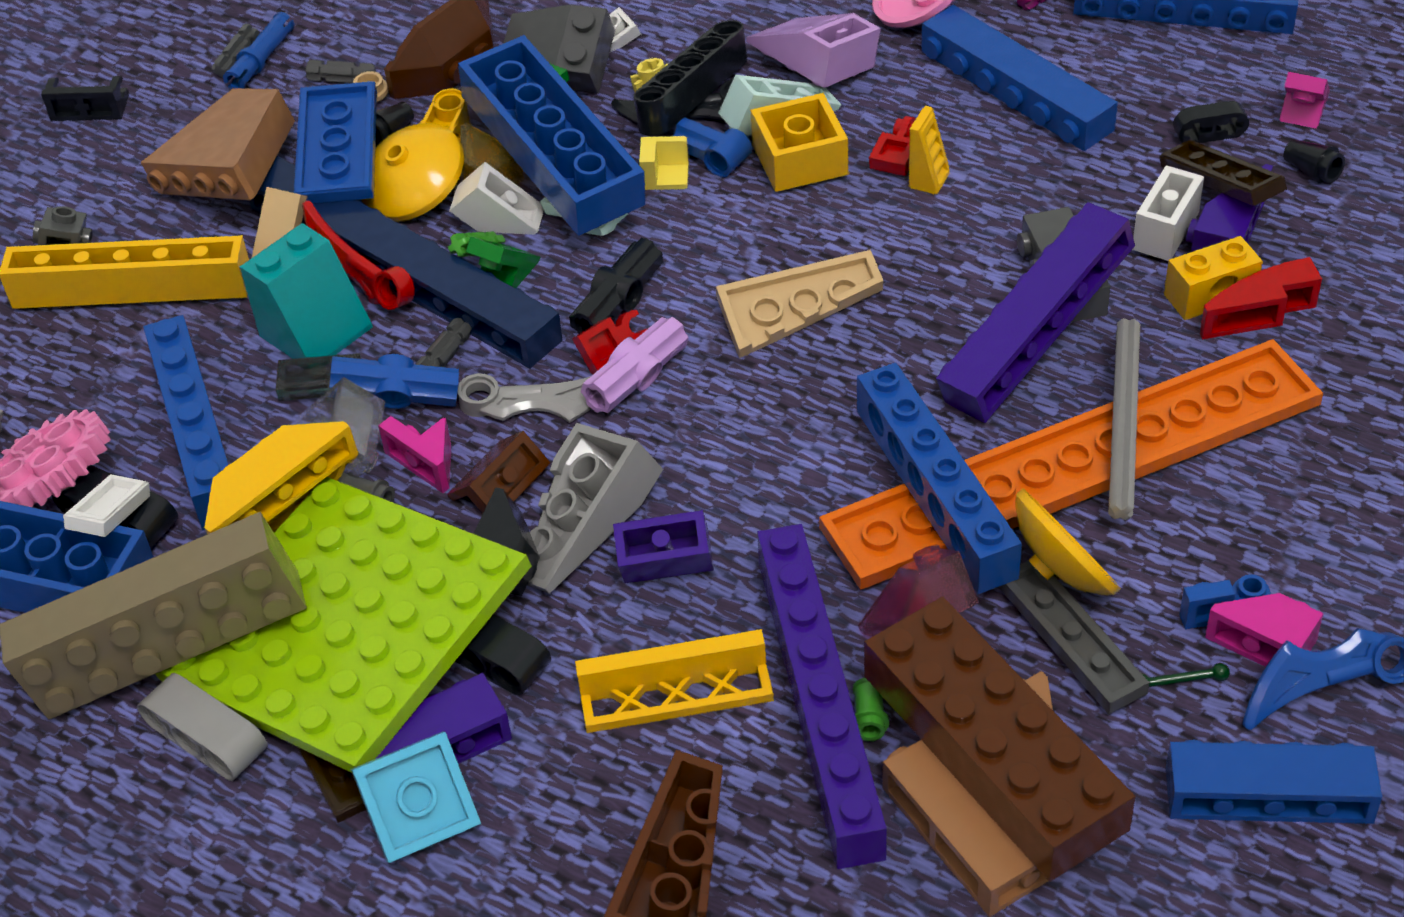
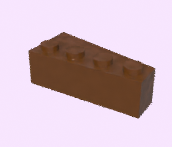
M676 749L604 917H706L723 765Z

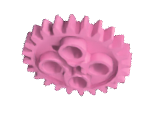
M85 409L78 413L77 410H73L67 417L62 413L54 422L50 423L46 420L40 429H30L27 435L14 440V444L10 449L3 450L1 453L4 456L0 459V501L33 507L35 503L43 506L48 497L52 495L56 498L59 497L62 490L76 485L75 481L78 476L87 475L89 471L86 468L100 461L97 455L107 451L105 444L111 440L108 436L110 433L109 429L95 411L89 413Z

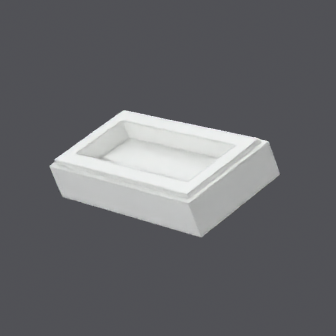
M110 474L63 515L64 528L106 537L150 497L149 483Z

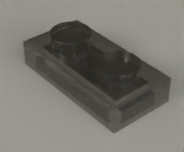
M361 353L278 360L276 379L278 400L286 401L340 396L329 394L332 357L362 359Z

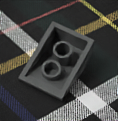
M570 4L511 14L504 43L525 35L550 64L567 69L569 77L567 84L573 91L598 94L614 38L615 28L606 8Z

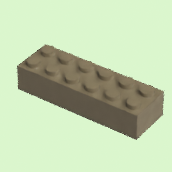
M258 512L1 623L0 638L3 665L47 719L50 720L306 609L299 573L262 513Z

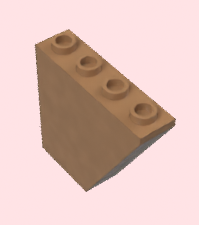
M233 88L140 163L147 173L148 183L160 194L251 200L258 193L295 120L278 89Z
M1040 671L1026 680L1023 679L1053 710L1048 677ZM922 740L909 747L903 746L896 749L883 761L884 791L989 917L1048 882L1045 876Z

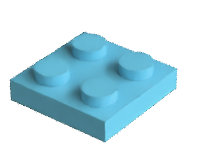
M444 731L351 769L388 863L481 824L449 739Z

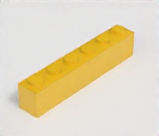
M242 235L6 247L0 267V279L12 309L247 298L248 294L240 266L246 263L249 257Z

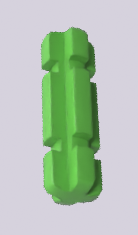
M495 232L456 233L450 237L452 244L448 246L451 254H457L459 257L476 256L466 252L470 236L502 244L506 241L503 235H496Z

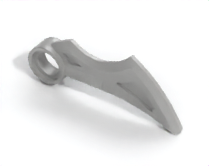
M472 374L463 378L458 384L459 406L464 414L471 417L490 416L504 421L519 413L543 411L555 414L570 423L591 410L581 393L582 384L590 377L552 384L498 386V382L490 375ZM476 391H485L490 394L487 398L479 401L468 397Z

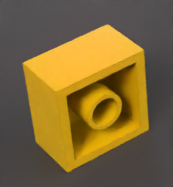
M824 93L751 109L752 146L775 192L848 175V138Z

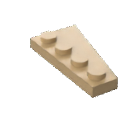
M871 250L716 286V298L739 358L882 291L883 278Z

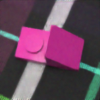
M1288 72L1284 86L1286 96L1280 121L1317 128L1330 92L1327 79Z
M392 416L378 425L385 454L440 492L444 493L449 489L451 440L446 418L440 419L421 435L413 426H405Z

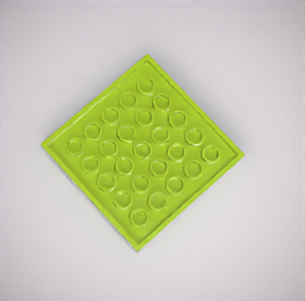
M326 477L316 485L274 532L298 570L307 608L155 675L159 680L164 681L172 673H177L247 719L255 727L352 773L351 769L376 759L532 566L527 555Z

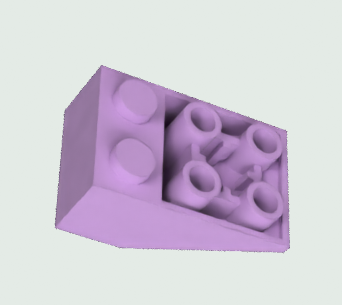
M854 13L802 17L748 36L746 42L759 49L762 54L771 56L783 63L789 70L796 71L810 79L813 84L825 88L874 68L881 28Z

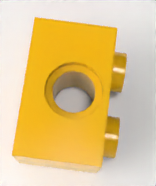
M1242 236L1169 259L1164 295L1184 320L1202 315L1206 303L1237 281L1260 271L1263 261Z

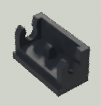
M113 76L110 86L57 87L59 78H49L45 89L41 92V96L50 121L122 119L129 97L128 88H120L123 77Z

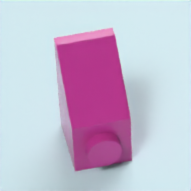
M1281 593L1216 603L1210 610L1205 638L1266 667L1286 640L1297 647L1311 651L1317 642L1324 613L1311 608L1304 602L1296 601Z

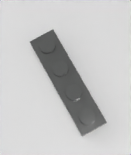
M1029 561L1020 564L1019 579L999 586V589L1108 715L1148 694L1149 681L1054 575L1047 580Z

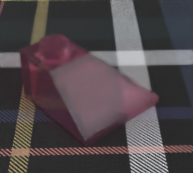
M939 545L928 546L915 552L912 555L914 561L899 567L858 624L860 632L873 637L942 596L959 613L978 604V598L960 552L941 549Z

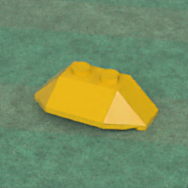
M344 421L282 425L268 437L262 439L256 446L213 477L204 527L206 533H212L258 512L262 513L272 531L275 532L318 483L326 477L338 481L346 465L352 463L358 456V450L350 426Z

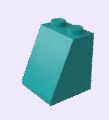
M303 223L240 266L259 336L311 372H314L373 328L372 322L330 241Z

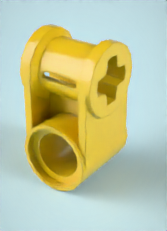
M445 89L436 93L424 119L419 124L435 123L443 125L450 129L462 144L470 129L471 122L467 103L462 98L461 91L458 89Z

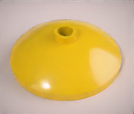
M435 123L415 124L392 133L375 148L374 198L362 199L363 203L372 209L379 210L384 216L395 222L410 220L427 213L448 196L459 180L464 164V151L459 139L450 129Z
M1024 488L1016 494L1015 507L1019 529L1027 545L1035 553L1028 561L1043 577L1049 580L1055 574L1063 582L1077 590L1103 596L1115 595L1121 589L1102 566Z

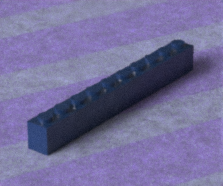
M276 156L258 193L253 199L249 200L252 209L261 213L266 187L294 193L295 164H291ZM357 200L313 203L332 230L350 247L382 270L393 266L404 268L410 274L414 283L415 294L413 302L449 323L455 318H461L464 322L470 324L472 328L470 335L527 368H532L563 341L559 313L553 307L538 302L526 295L521 289L513 288L497 279L492 273L483 271L470 264L463 257L451 254L440 247L435 241L427 240L411 231L406 225L399 224L384 216L379 210L372 209ZM303 214L302 223L306 225ZM390 279V288L397 292L394 282Z

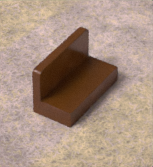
M521 431L500 440L447 495L452 501L468 496L477 508L484 513L495 488L504 489L514 502L551 462L528 435Z

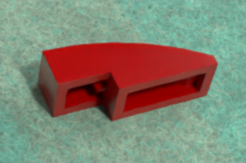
M1310 257L1260 270L1218 293L1204 305L1200 329L1202 340L1282 326L1285 313L1316 308L1322 278Z

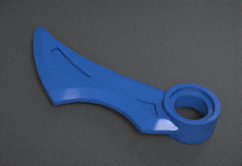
M1356 628L1341 644L1323 651L1305 650L1286 640L1264 669L1253 690L1244 715L1243 727L1252 730L1272 713L1299 697L1371 674L1391 684L1404 682V637L1391 632L1377 633ZM1396 645L1400 651L1399 662L1394 668L1384 670L1381 665V656L1386 648Z

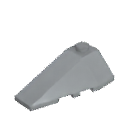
M575 424L553 459L550 472L554 475L549 493H542L538 506L543 511L538 526L530 531L540 558L537 563L536 573L528 582V586L550 594L614 532L613 524L625 522L642 505L662 473L663 468L638 441L583 424Z

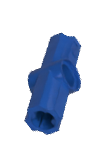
M399 354L383 355L378 361L333 356L329 394L371 398L378 405L390 409L405 408L411 402L456 407L459 369L416 365L409 357Z

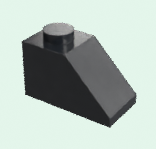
M495 488L473 534L527 555L532 567L510 593L522 596L528 582L536 573L540 556L521 510L504 489Z

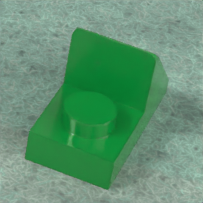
M471 236L466 249L467 253L480 257L478 264L481 265V270L492 273L497 279L513 288L519 286L539 263L541 258L538 255L510 245Z

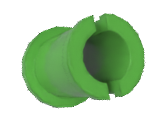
M866 678L859 679L853 685L856 720L862 740L875 741L884 736L885 731L889 727V717L884 712L881 694Z

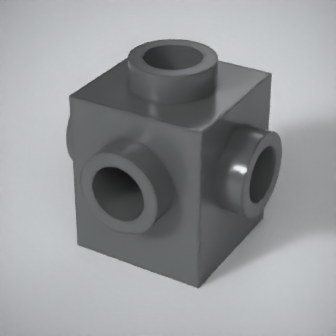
M66 206L47 207L42 221H35L33 243L38 245L91 243L92 228H86L87 213L77 212L73 208Z

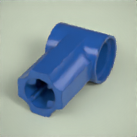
M684 117L677 124L673 136H685L687 138L688 154L703 160L706 168L711 173L722 178L727 177L752 153V145L748 137L740 130L734 128L721 133Z

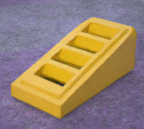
M925 106L910 128L909 186L912 189L937 194L950 171L933 107Z

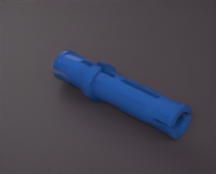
M277 12L251 45L242 49L237 54V61L223 75L225 84L233 76L235 77L228 85V88H244L254 74L257 75L264 69L267 58L288 33L294 29L293 19L285 27L283 26L290 18L288 14Z

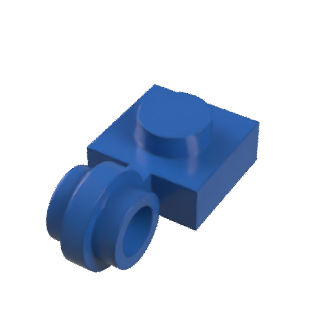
M1254 574L1241 577L1233 584V587L1230 580L1213 583L1201 582L1194 586L1184 587L1179 616L1185 629L1207 626L1210 610L1214 604L1270 595V588L1263 578Z

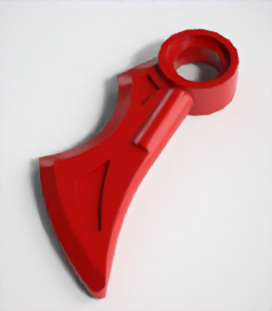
M311 201L302 202L306 226L330 241L348 278L353 280L363 290L371 304L381 305L387 310H394L409 304L413 300L415 294L414 283L410 274L404 268L393 266L385 270L380 269L343 241L325 222ZM390 279L394 282L396 286L397 297L393 294L390 288Z

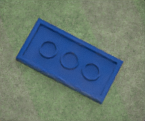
M375 81L300 88L294 193L307 196L306 201H311L313 204L374 198L377 108Z

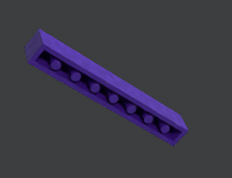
M802 524L757 531L759 567L837 870L886 861L887 828Z

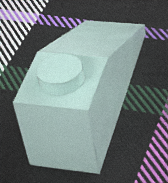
M735 75L720 108L719 115L729 125V129H738L749 137L752 135L751 109L824 93L833 111L839 110L841 104L826 87L823 88L813 83Z

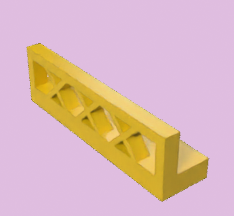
M762 629L575 661L587 733L774 701L766 665V650ZM758 673L761 688L741 691L731 684L738 676ZM704 682L715 688L706 698L694 699L685 694V691L694 683ZM658 690L668 696L660 706L647 707L638 702L642 695L648 691ZM612 698L621 703V706L613 714L596 717L593 715L591 701Z

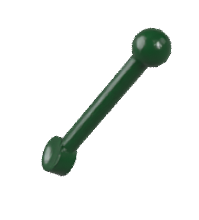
M1217 663L1214 664L1212 669L1149 678L1147 675L1141 674L1149 681V687L1209 678H1213L1216 681H1225L1230 675V670L1226 664Z

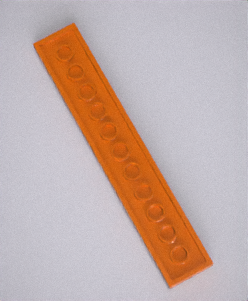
M1274 339L1138 392L1135 480L1321 405L1323 392ZM1113 402L964 460L1012 529L1019 527L1015 500L1016 494L1022 488L1033 496L1050 514L1109 490ZM905 484L819 517V529L860 590L951 554Z

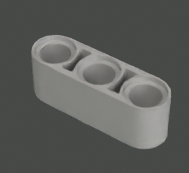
M177 673L169 675L137 705V710L141 717L151 728L228 781H233L268 747L263 734L251 722Z

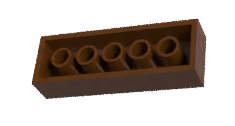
M943 596L864 641V677L1049 882L1130 831L1136 796Z

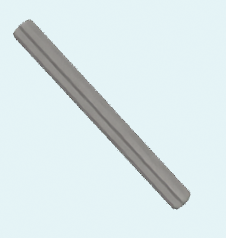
M1125 318L1118 321L1116 330L1108 514L1113 519L1122 518L1128 520L1133 516L1135 494L1140 323L1136 319L1127 320Z

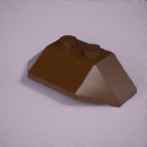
M449 0L417 23L400 45L394 61L390 60L384 68L389 96L393 99L436 95L441 90L452 89L460 84L458 63L494 48L489 1Z

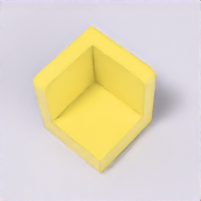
M685 136L641 137L639 165L645 173V190L686 189L688 187L689 157L687 138Z

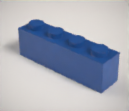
M1199 740L1170 742L1165 771L1170 819L1374 824L1382 800L1374 746H1355L1350 743L1305 745L1300 742L1255 744L1249 741L1207 743Z

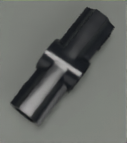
M641 237L637 242H633L612 267L605 265L597 270L591 282L590 293L569 316L570 326L578 334L605 318L611 317L614 321L622 311L628 312L637 306L642 297L644 284L663 263V254L654 245L653 241Z

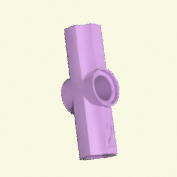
M662 317L635 340L631 337L624 339L612 352L608 363L582 384L581 393L585 397L587 405L597 413H609L635 389L640 392L647 389L656 380L663 366L686 347L689 337L683 329V324L674 317Z

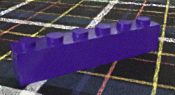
M1087 202L1080 212L1068 221L1066 228L1052 244L1046 246L1041 257L1030 270L1021 275L1016 286L1005 299L995 305L991 315L977 331L968 337L965 345L955 357L942 367L936 380L945 403L983 423L987 422L1135 247L1128 218Z

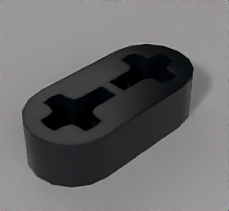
M1236 101L1191 106L1180 111L1173 121L1175 132L1182 143L1188 140L1205 143L1238 138L1244 134L1249 126V118L1244 108Z

